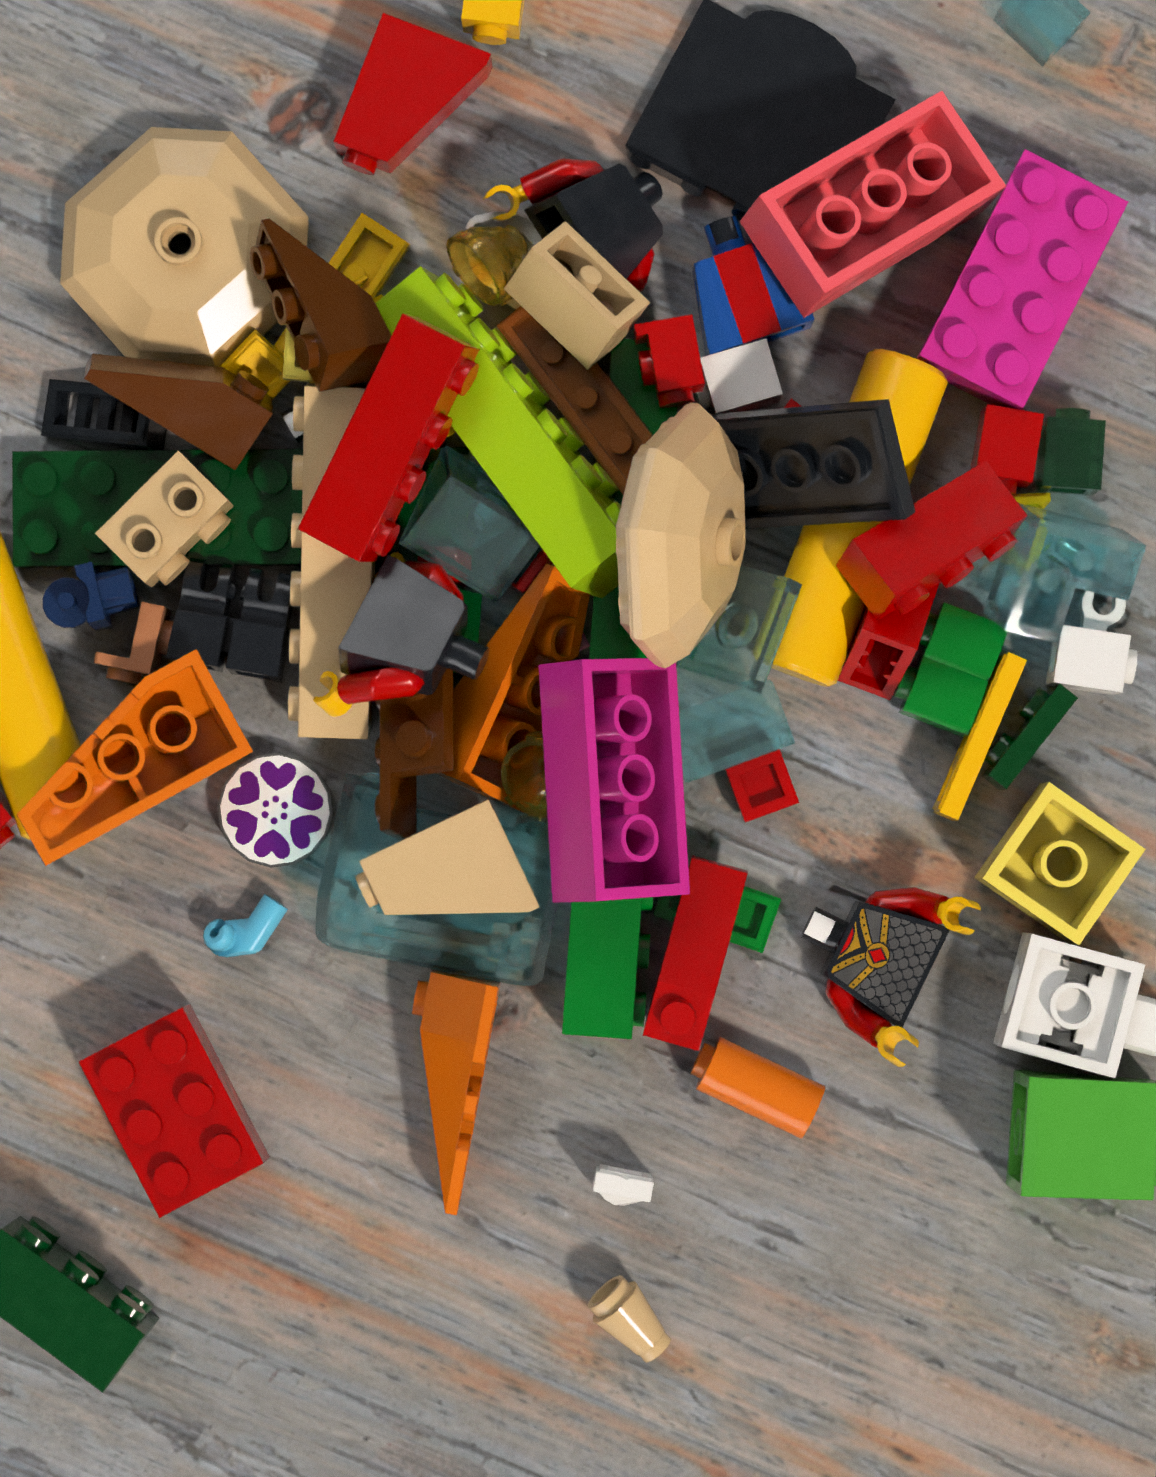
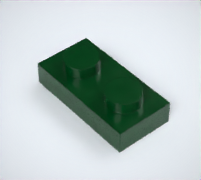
M1060 683L1051 686L1048 692L1038 687L1020 709L1018 714L1025 721L1012 738L1003 732L988 750L984 761L990 766L983 773L982 777L998 790L1007 789L1078 697Z

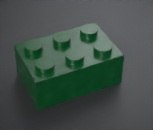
M20 1216L0 1230V1318L103 1393L119 1375L160 1319L150 1311L154 1304L135 1288L126 1285L121 1290L103 1276L106 1274L107 1269L89 1254L78 1251L75 1256L58 1244L57 1241L61 1237L60 1234L43 1220L32 1216L27 1221Z

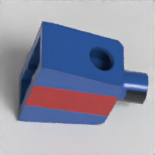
M736 216L719 219L704 227L713 256L694 263L692 274L706 356L762 339H767L769 343L812 327L815 320L813 313L803 318L755 244L750 243L746 245Z

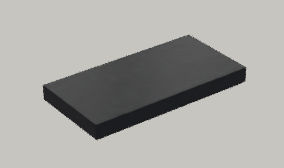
M889 399L710 414L720 424L738 452L744 482L745 529L904 520L916 512Z

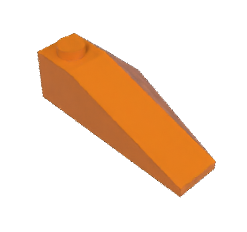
M545 565L486 646L490 648L489 656L478 679L473 680L463 676L454 688V771L436 773L458 785L534 818L546 793L539 665L572 661L579 655L590 597L588 593L571 588L555 566Z
M197 649L144 677L16 815L44 865L47 866L247 756L253 750Z
M432 970L429 982L418 980L412 1014L422 1016L420 1034L444 1209L446 1214L457 1215L501 982Z

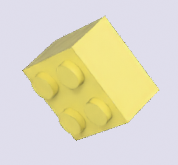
M1039 783L974 878L1068 944L1079 946L1146 849L1052 783Z

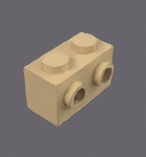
M566 221L530 249L504 288L587 370L621 343L650 304L629 281Z
M177 451L95 534L145 584L153 587L160 580L164 585H167L189 564L190 560L185 554L200 539L208 544L228 526L231 519L226 513L234 505Z

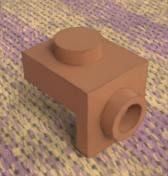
M141 602L130 657L125 658L101 652L95 653L94 663L108 667L106 678L138 685L142 674L149 675L159 669L161 656L167 653L174 622L169 620L170 609L161 605Z

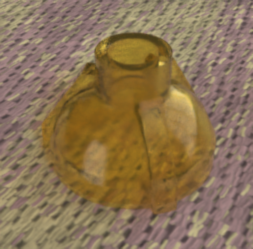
M506 225L503 228L500 226L470 227L469 229L458 231L447 240L446 248L453 266L452 270L479 300L491 306L498 304L503 306L513 299L504 288L523 261L522 257L528 253L527 243L515 227L511 225Z
M534 731L525 736L526 739L513 746L504 757L501 767V780L507 794L504 799L510 806L515 805L521 811L531 816L548 818L543 733L541 731Z

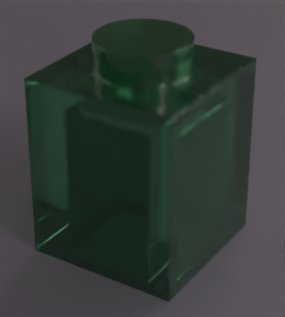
M1079 408L1056 409V417L1048 416L1043 420L1038 448L1035 492L1093 496L1101 490L1106 420L1090 419L1091 411Z

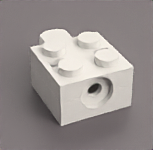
M1023 932L993 1044L1009 1050L1116 1078L1123 1048L1156 1056V999L1138 994L1145 964ZM1069 957L1081 959L1082 963L1069 961ZM1046 1043L1059 1045V1049L1046 1047Z

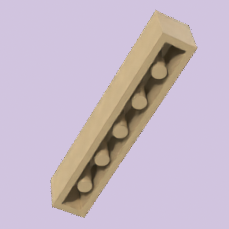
M308 383L304 386V396L294 397L293 430L304 432L303 455H293L292 488L293 490H302V513H293L291 521V547L301 548V571H292L290 579V605L300 606V629H291L289 637V663L299 664V686L289 687L288 720L298 721V737L368 739L372 730V701L352 704L345 714L333 717L321 709L313 701V698L315 696H324L329 692L319 681L323 672L331 671L339 678L346 675L340 670L338 647L375 580V562H358L298 530L367 385L362 384L319 392L315 383Z

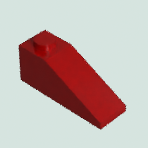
M692 855L689 864L690 894L680 896L647 1012L643 1036L699 1051L746 882L747 870Z

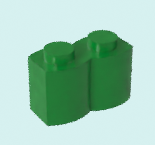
M945 602L939 606L936 614L930 612L919 645L923 646L918 663L916 667L908 666L894 693V697L903 700L899 713L960 737L967 736L976 718L1009 627Z

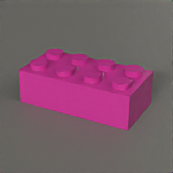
M1025 149L1016 162L1006 182V187L1000 193L916 359L942 371L949 384L990 405L1022 410L1108 244L1128 201Z
M648 658L581 659L540 664L539 682L552 902H596L690 894L676 663L667 668H661L654 665Z

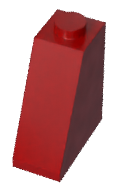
M383 13L333 141L337 154L344 156L342 163L353 170L367 175H374L376 169L391 174L489 77L492 69L491 53Z
M939 584L928 590L930 595L923 603L905 615H901L896 609L877 621L865 605L838 681L891 700L918 649Z

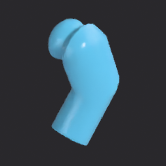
M264 894L249 918L225 921L215 919L209 922L203 932L204 943L214 954L226 958L256 954L265 946L288 908Z

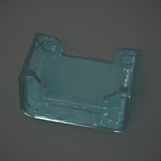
M346 773L317 894L315 928L317 939L323 944L341 951L520 986L540 983L544 976L558 903L552 902L547 807H534L529 812L518 815L514 827L502 825L538 900L539 908L531 912L384 915L380 904L369 908L357 884L355 875L364 872L359 862L361 859L399 840L381 832L380 825L376 819L375 799L380 793V774L365 773L356 775ZM417 808V832L453 815Z

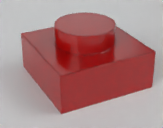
M780 748L724 769L744 823L799 803Z

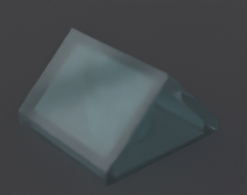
M447 445L441 449L399 541L400 545L426 561L441 564L449 575L493 602L500 600L540 546L484 469Z

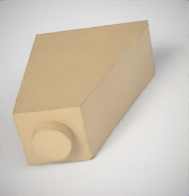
M489 798L361 859L359 862L364 872L355 875L357 884L369 908L380 904L384 915L531 912L540 907Z

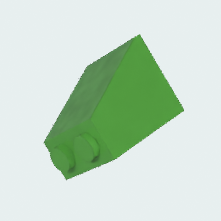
M1014 1069L1006 1185L1020 1196L1153 1200L1154 1186H1156V1081L1152 1079L1112 1078L1098 1075Z

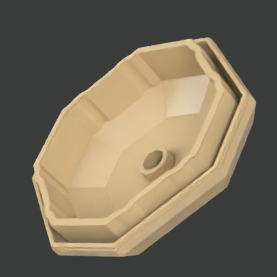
M150 127L65 203L60 284L125 357L219 367L255 329L263 336L278 323L273 312L272 297L264 281H259L255 277L250 263V250L252 246L256 245L261 220L270 218L308 247L309 217L232 131ZM178 235H186L191 239V246L184 254H175L170 249L171 241Z
M690 402L686 404L674 417L664 421L659 430L645 444H642L638 452L633 456L616 524L620 624L629 633L630 638L649 661L661 668H667L689 655L725 611L736 588L746 546L744 482L738 452L720 424L699 403Z

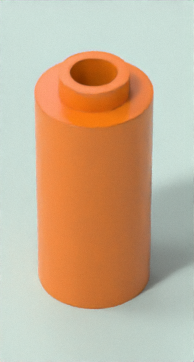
M719 1037L715 1046L704 1042L690 1072L691 1075L699 1078L696 1090L800 1139L803 1138L808 1130L825 1091L824 1085L722 1037Z

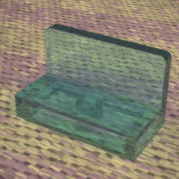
M769 679L679 711L684 783L692 782L795 744L775 686Z

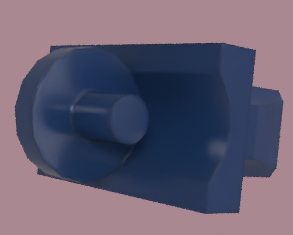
M92 562L74 566L76 575L80 580L72 577L60 578L47 587L42 598L43 610L47 618L62 628H76L83 625L86 621L95 631L113 628L110 615L140 608L132 573H129L127 567L100 573Z

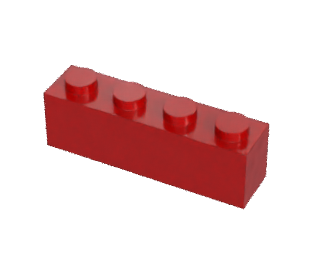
M402 313L298 530L358 562H376L379 555L382 557L387 555L399 534L400 525L396 524L395 521L404 503L413 502L424 484L426 472L421 470L431 448L437 450L443 444L450 431L452 418L447 415L457 395L464 396L477 376L479 364L474 362L480 349L419 317Z

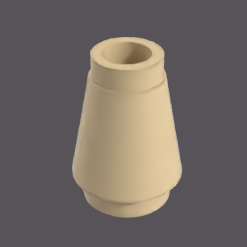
M622 1275L615 1276L601 1286L588 1302V1308L594 1313L593 1322L636 1355H639L644 1362L647 1363L654 1360L669 1346L671 1338L665 1333V1329L635 1281L628 1282Z

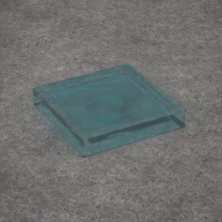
M741 565L736 588L725 611L693 651L676 662V668L761 694L802 584L787 577Z

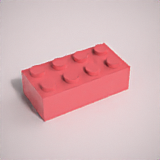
M940 91L762 193L740 220V224L803 318L979 215L1003 191L1006 184L943 91Z

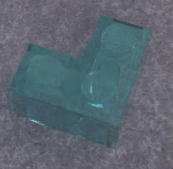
M1019 503L1028 516L1014 533L1018 540L1017 543L1000 558L983 611L1004 630L1058 643L1075 588L1129 600L1147 545L1120 528Z

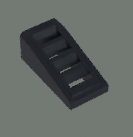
M49 379L41 436L132 450H163L167 429L123 403L119 431H113L117 402H121L120 400L92 383ZM70 395L78 396L74 427L66 426ZM94 399H100L96 429L90 428L93 402Z

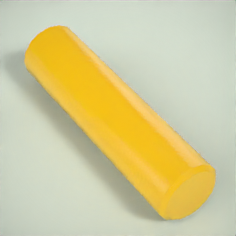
M874 349L866 354L849 402L889 399L910 486L948 381L942 371L921 360L895 351ZM883 521L802 526L755 653L760 663L820 686L829 687L837 683L865 604L836 567V564L852 539Z
M0 531V782L21 837L30 840L16 814L81 744Z

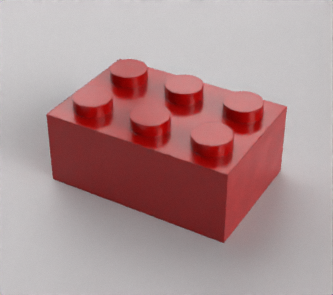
M191 1004L181 1007L78 1061L159 1218L262 1165L270 1158Z

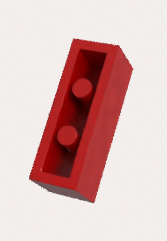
M986 461L915 502L916 512L907 519L883 521L852 539L837 562L836 567L877 621L896 609L901 615L909 613L929 597L930 593L928 590L939 583H942L945 588L955 585L973 570L974 566L972 563L983 556H986L989 562L994 561L1017 543L1018 540L1014 533L1028 515Z

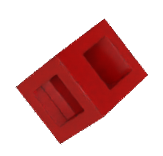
M693 315L634 324L633 335L635 345L647 343L648 350L638 352L643 386L654 385L660 408L677 407L694 402L693 393L703 392L705 381Z

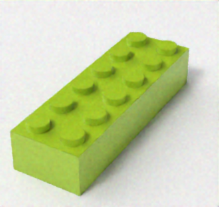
M422 266L418 267L375 303L391 335L402 313L419 317L480 349L474 362L479 364L477 376L464 396L457 395L447 415L452 418L451 426L569 586L603 598L619 585L616 524L621 505L612 497V494L618 490L617 486L597 462L591 465L580 454L578 449L584 445V442L570 423L563 417L558 420L544 406L550 400L549 395L530 372L524 375L512 363L511 359L517 353L504 335L496 327L490 330L477 316L484 309L475 295L463 283L458 286L445 272L438 277Z

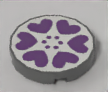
M280 752L256 755L237 766L223 784L217 805L220 829L230 847L247 861L270 868L295 865L314 854L328 837L334 816L332 794L320 772L305 760Z

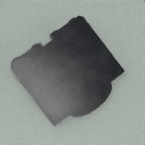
M703 0L626 142L625 149L628 158L634 165L642 169H649L676 183L692 196L702 197L706 188H709L734 201L736 204L733 206L731 213L740 221L759 195L881 126L896 99L857 79V66L849 51L834 36L814 23L792 14L773 10L756 11L744 19L710 0Z

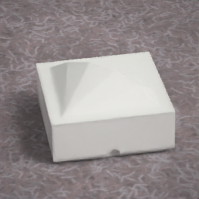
M599 1164V1166H596L592 1187L593 1192L600 1193L611 1204L625 1206L641 1201L650 1202L654 1180L650 1173Z

